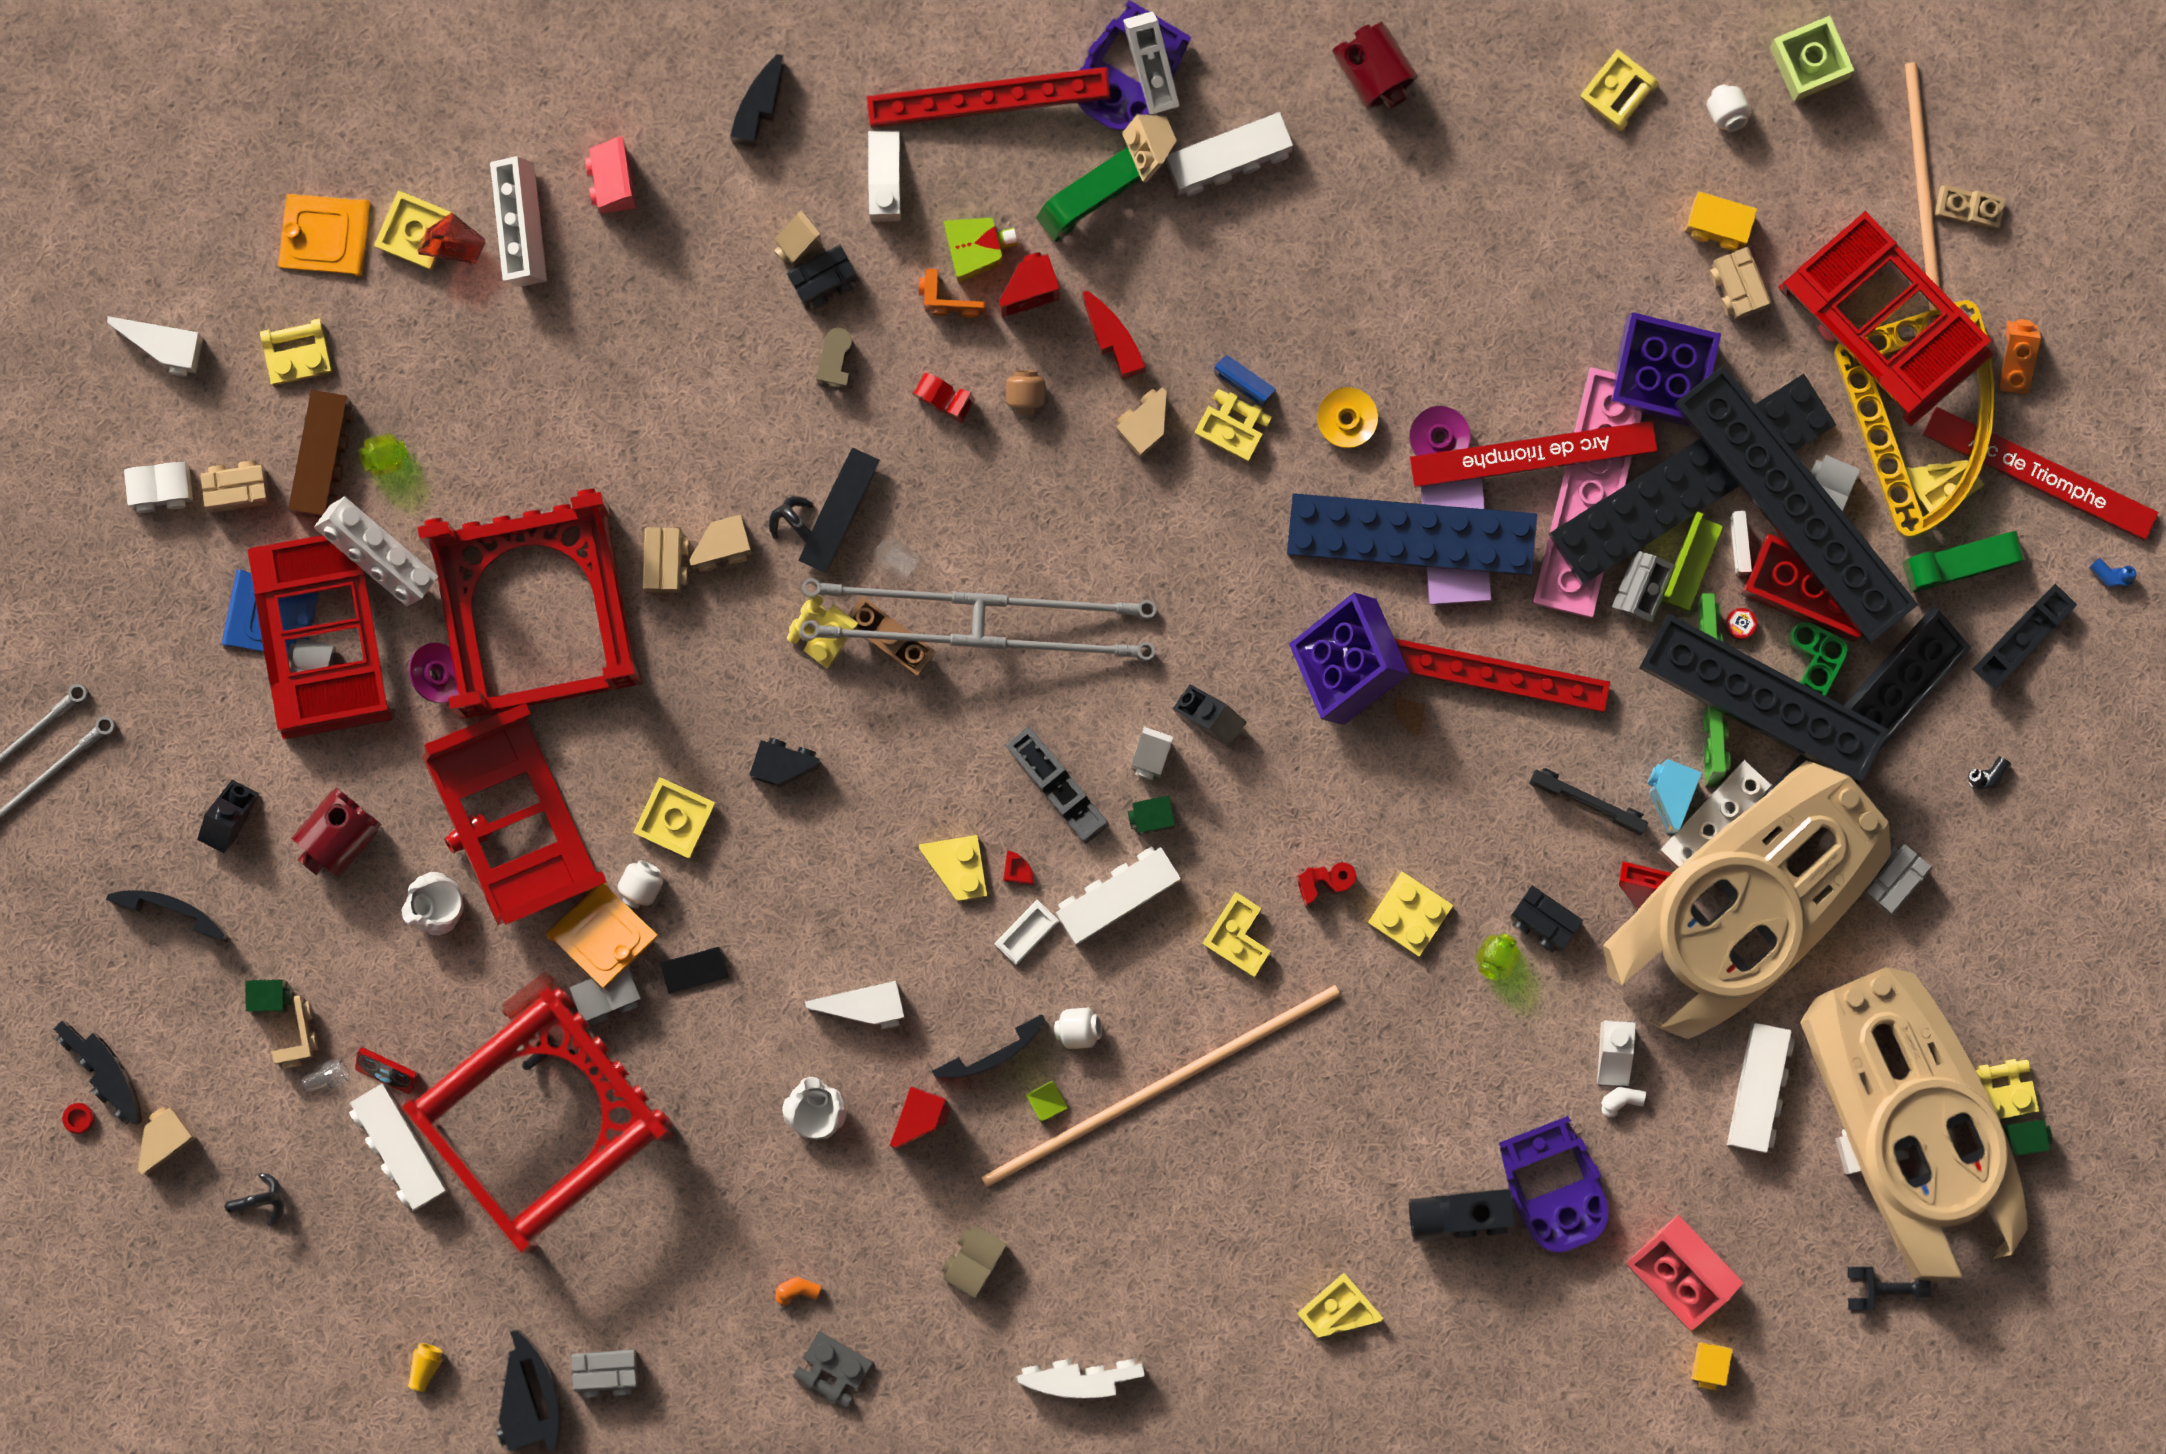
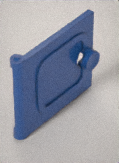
M243 569L236 570L221 645L264 652L252 575ZM319 592L278 599L284 631L312 626ZM297 639L285 641L287 654L290 644H296Z

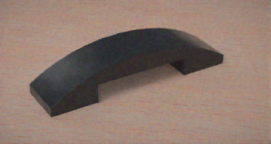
M2054 584L1984 655L1972 670L1995 691L2077 604L2058 585Z
M141 890L119 891L107 895V901L138 912L141 911L144 901L196 918L197 921L193 931L224 942L228 941L229 936L215 920L200 909L172 896Z
M1043 1014L1015 1028L1020 1040L967 1067H964L960 1057L932 1070L934 1077L944 1079L968 1077L986 1072L1003 1064L1018 1054L1033 1040L1045 1022Z
M520 1330L511 1331L510 1334L519 1362L532 1358L551 1417L539 1421L548 1452L555 1450L560 1440L562 1418L556 1382L545 1358L535 1344Z

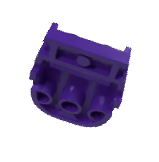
M1131 0L1125 4L1126 9L1118 19L1113 18L1106 26L1102 35L1096 42H1093L1088 50L1085 63L1080 68V70L1108 68L1111 99L1078 103V105L1086 115L1114 130H1125L1137 114L1149 115L1141 83L1102 60L1119 32L1127 36L1123 20L1149 13V11ZM1156 16L1174 80L1191 36Z
M1569 1116L1499 1142L1509 1189L1511 1188L1512 1200L1516 1210L1519 1212L1533 1239L1543 1248L1555 1252L1567 1251L1593 1241L1603 1232L1608 1221V1205L1600 1182L1601 1175L1597 1165H1594L1581 1138L1578 1139L1571 1127ZM1572 1148L1584 1179L1526 1201L1515 1170Z

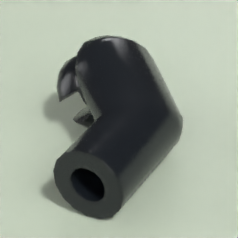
M1998 756L1991 769H1973L1968 774L1969 784L1977 790L1996 788L2012 764L2005 758Z

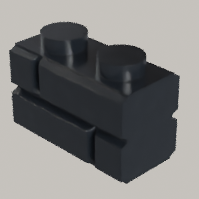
M841 245L787 272V277L805 309L810 306L813 310L822 307L829 302L827 297L836 292L839 295H844L856 287L854 283L859 281L857 273Z
M1533 885L1530 886L1510 915V918L1514 920L1512 924L1514 928L1525 935L1532 932L1540 938L1537 943L1551 953L1555 949L1559 952L1563 951L1583 922V919Z

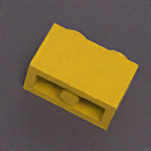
M1698 191L1685 232L1691 233V238L1697 241L1708 242L1711 239L1721 242L1720 246L1722 248L1737 251L1738 248L1743 249L1748 242L1757 209Z

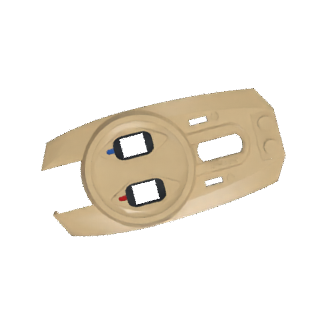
M1806 760L1786 776L1765 797L1747 809L1685 861L1651 894L1633 917L1625 922L1603 945L1609 978L1623 985L1662 951L1673 973L1685 985L1699 994L1665 1024L1660 1023L1662 1026L1655 1023L1652 1024L1659 1029L1686 1039H1690L1717 1026L1748 1006L1782 978L1825 936L1864 892L1891 855L1888 820L1850 776ZM1778 827L1779 829L1763 843L1762 840ZM1821 827L1829 829L1834 836L1835 844L1799 877L1790 874L1786 867V860ZM1717 883L1732 901L1712 920L1708 921L1694 903ZM1827 886H1829V888H1828L1820 897H1818L1815 901H1813V899H1814L1824 888H1826ZM1756 928L1771 947L1748 967L1733 948Z
M1885 967L1815 997L1800 1024L1810 1045L1813 1058L1839 1114L1865 1181L1912 1278L1937 1282L1960 1278L1961 1274L1941 1227H1951L1968 1222L1981 1214L1990 1204L2006 1239L1995 1251L1998 1254L1993 1259L2011 1255L2028 1229L2025 1199L2013 1153L2000 1120L1970 1059L1945 1016L1915 973ZM1879 1024L1890 1025L1911 1070L1909 1075L1903 1080L1893 1079L1872 1034L1875 1027ZM1966 1121L1978 1150L1959 1158L1947 1129ZM1916 1144L1928 1172L1906 1181L1894 1152Z

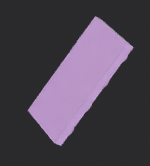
M1482 479L1420 487L1422 504L1484 509ZM1426 567L1429 605L1491 601L1489 572Z

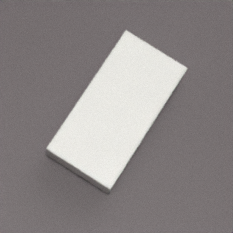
M1736 511L1730 517L1735 573L1737 576H1747L1752 572L1746 511Z
M1036 900L994 945L1017 966L1057 925L1059 920L1043 904Z

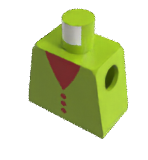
M993 218L943 221L957 282H962L1002 265L1001 249L1018 246L1014 228L996 232Z

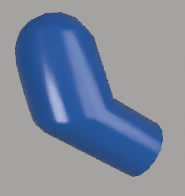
M2100 557L2089 567L2110 588L2127 587L2133 583L2137 576L2136 570L2132 566L2111 569Z

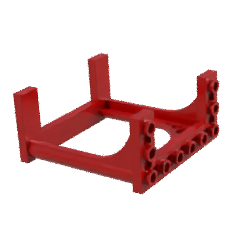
M595 489L581 490L577 492V496L570 497L571 504L554 506L552 512L541 514V510H531L522 513L523 517L511 519L510 516H500L493 518V523L481 525L479 521L468 522L462 525L463 529L455 530L448 521L443 522L442 518L424 521V526L417 527L419 539L432 552L436 574L438 575L437 580L458 689V695L449 696L448 700L450 709L460 719L507 711L524 703L527 706H533L642 685L640 671L634 663L609 529L610 507L601 492H596ZM571 527H578L580 529V538L577 543L570 547L564 546L562 538L565 531ZM556 528H559L557 530L555 539L547 540L544 537V534L547 530L550 534L553 533L556 530ZM524 535V542H517V536ZM492 541L497 542L498 547L494 551H487L481 543L485 542L486 544L493 545ZM587 542L588 548H585L588 557L578 556L577 551L581 550ZM545 546L563 552L583 569L592 587L607 665L602 667L603 676L488 698L472 614L473 594L480 576L496 558L515 548ZM466 547H475L481 551L483 560L480 564H471L464 559L463 551ZM589 564H592V570L588 567ZM460 566L473 572V576L469 580L464 581L465 572L461 573Z
M549 986L538 993L541 997L538 1001L417 1100L410 1099L401 1106L520 1253L527 1254L532 1253L539 1247V1244L535 1241L539 1234L649 1143L656 1139L666 1142L674 1135L670 1129L674 1124L669 1117L658 1108L653 1110L645 1103L649 1099L646 1093L638 1084L632 1087L626 1080V1077L630 1075L618 1060L612 1063L607 1057L606 1053L610 1050L599 1036L593 1039L586 1029L590 1025L579 1012L575 1014L572 1010L576 1004L567 993L559 988L554 990ZM558 1025L564 1031V1040L561 1046L552 1048L548 1043V1032L553 1026ZM541 1031V1045L539 1047H533L529 1042L533 1039H537L535 1034ZM571 1035L574 1037V1047L576 1049L579 1047V1053L576 1055H572L567 1049L571 1042ZM523 1045L524 1049L517 1051V1049ZM531 1054L555 1055L577 1065L595 1086L602 1110L600 1133L589 1155L576 1168L512 1220L441 1133L439 1128L442 1125L438 1122V1119L508 1062ZM587 1054L592 1059L588 1063H586ZM592 1067H597L599 1070L596 1076L590 1074ZM604 1075H605L609 1081H600V1080H601V1079L604 1077ZM609 1090H615L613 1095L620 1098L623 1097L625 1101L610 1102L606 1094ZM617 1107H624L631 1112L632 1118L628 1123L616 1124L609 1118L610 1111ZM610 1128L623 1132L619 1137L615 1134L611 1141L607 1138V1131ZM602 1145L606 1146V1148L600 1152Z

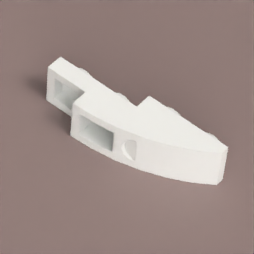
M1071 1359L1052 1362L1053 1369L1041 1371L1040 1365L1022 1368L1023 1375H1018L1017 1381L1029 1388L1047 1394L1063 1397L1092 1398L1116 1395L1114 1382L1142 1377L1144 1372L1142 1363L1135 1364V1359L1116 1362V1369L1105 1371L1104 1365L1085 1368L1086 1375L1080 1376L1078 1364L1072 1365Z

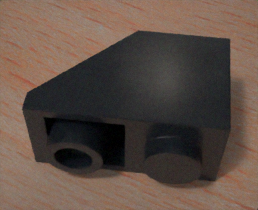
M1191 684L1172 708L1209 736L1230 747L1247 723L1226 703Z
M769 737L768 742L760 741L749 775L753 779L782 787L819 768L821 761L815 757V751L799 747L798 751L786 748V742Z
M231 780L204 814L197 840L225 853L241 831L259 793Z

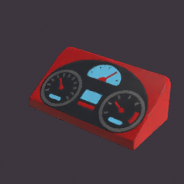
M362 1047L358 1050L355 1063L356 1071L406 1094H411L419 1078L418 1072Z

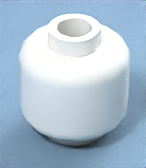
M1718 86L1712 91V96L1706 104L1716 127L1719 129L1733 132L1741 129L1748 123L1751 107L1742 89L1739 87Z
M639 860L638 863L629 864L618 883V891L624 896L622 901L633 908H639L640 905H652L663 885V878L659 875L660 870L656 866Z
M1090 1008L1066 1009L1061 1013L1059 1021H1055L1054 1031L1056 1039H1061L1067 1049L1090 1048L1096 1044L1097 1039L1101 1038L1102 1024L1100 1016L1094 1014Z

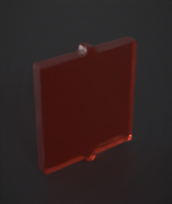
M544 971L502 1004L504 1008L503 1014L512 1020L540 998L538 993L547 986L554 987L552 976Z

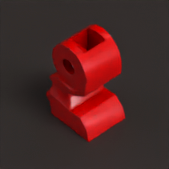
M925 372L912 393L917 399L935 407L939 412L948 414L950 418L960 423H963L975 401L971 392L959 389L957 393L943 379Z
M1340 862L1335 864L1330 871L1325 866L1306 868L1302 874L1296 877L1305 907L1311 904L1318 895L1315 888L1318 882L1323 883L1334 894L1348 890L1356 880L1354 867L1349 863Z

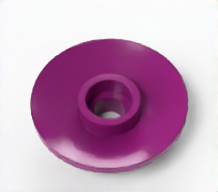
M1433 406L1423 410L1412 422L1409 432L1410 445L1416 456L1468 448L1471 438L1469 425L1465 418L1458 411L1446 406ZM1442 433L1445 441L1443 443H1436L1433 439L1434 434Z
M434 642L418 648L412 655L409 663V677L414 689L421 697L430 702H449V696L458 695L450 647ZM430 671L435 674V680L431 677Z

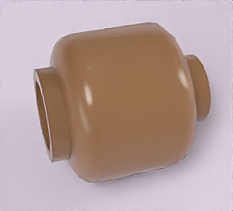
M1035 370L1013 371V375L1006 379V404L1011 408H1016V414H1035V408L1045 405V379L1038 376V371Z

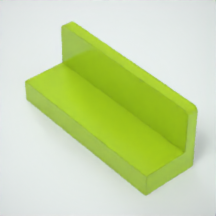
M1700 512L1693 516L1674 564L1675 569L1662 598V602L1687 612L1691 609L1723 528L1719 524L1702 518L1703 514Z

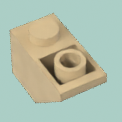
M1137 114L1122 132L1142 182H1148L1164 163L1177 141L1167 117Z
M1163 387L1157 392L1154 389L1149 391L1140 400L1142 405L1134 412L1131 409L1127 410L1117 420L1119 425L1116 427V432L1140 459L1163 440L1166 390Z
M741 514L710 523L689 559L693 570L699 569V572H707L716 569V563L728 560L729 564H737L747 560L746 555L752 554Z

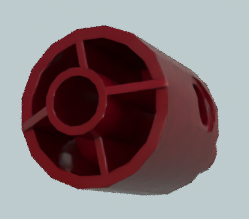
M1379 22L1372 27L1370 24L1361 27L1354 33L1356 37L1349 43L1347 41L1342 42L1333 48L1332 53L1335 56V60L1366 109L1375 108L1385 103L1388 109H1392L1409 97L1406 89L1415 82L1418 75L1383 22Z
M336 787L333 792L331 791L291 838L305 850L297 860L316 876L325 867L339 878L377 834L378 828L382 824Z

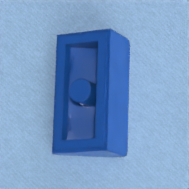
M1225 355L1215 365V375L1261 407L1265 406L1275 392V388L1228 355Z

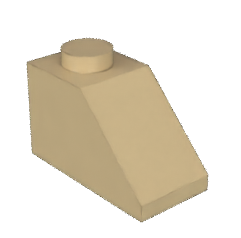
M802 210L774 238L777 246L774 252L784 264L790 262L794 268L823 247L820 233Z
M161 1107L149 1116L151 1122L144 1127L138 1171L141 1175L150 1174L197 1138L175 1108L169 1107L166 1110L165 1107Z

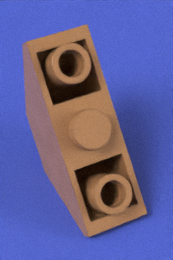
M863 596L848 614L858 623L855 630L911 633ZM864 638L893 662L917 677L936 653L935 650L924 642Z

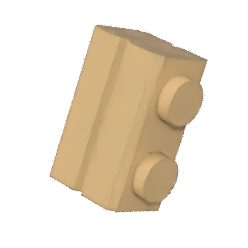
M1748 247L1714 260L1712 263L1713 269L1709 270L1714 286L1721 287L1724 295L1721 298V303L1726 315L1732 314L1734 321L1767 309L1770 306L1771 301Z
M257 461L238 463L239 468L227 469L225 465L209 467L208 473H201L200 475L205 510L209 513L270 504L265 467L262 464L257 465Z
M645 528L644 592L682 593V585L688 584V567H682L683 555H688L689 537L683 536L682 529Z

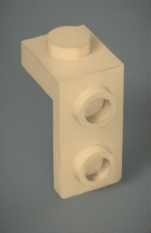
M303 996L294 997L302 1045L272 1051L274 1064H282L283 1069L302 1066L301 1060L315 1058L314 1050H318L316 1033L310 1032L308 1020L313 1019L311 1004L309 1001L305 1002Z

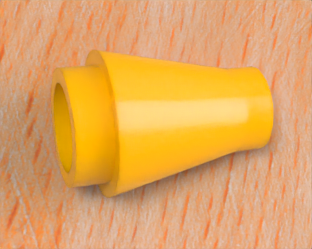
M419 1343L418 1349H414L408 1387L420 1392L426 1391L429 1382L443 1361L441 1357L443 1351L440 1348L426 1343Z

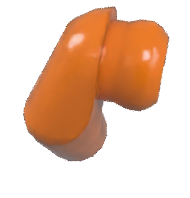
M794 1277L777 1287L775 1300L783 1306L789 1305L790 1301L799 1295L817 1300L822 1286L800 1277Z

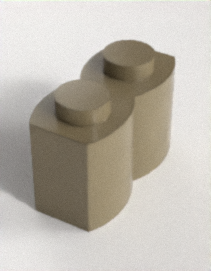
M975 1225L972 1230L965 1229L957 1243L962 1248L956 1257L949 1256L941 1271L946 1273L943 1278L945 1281L976 1299L1008 1245Z

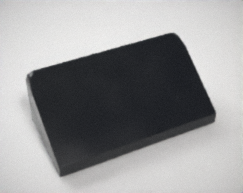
M721 947L660 962L669 994L729 978Z

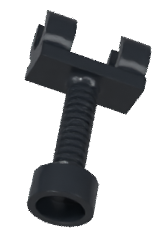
M1847 1267L1848 1279H1866V1298H1848V1310H1874V1295L1876 1294L1911 1295L1912 1293V1295L1916 1296L1917 1301L1931 1300V1281L1916 1279L1912 1283L1874 1282V1267Z

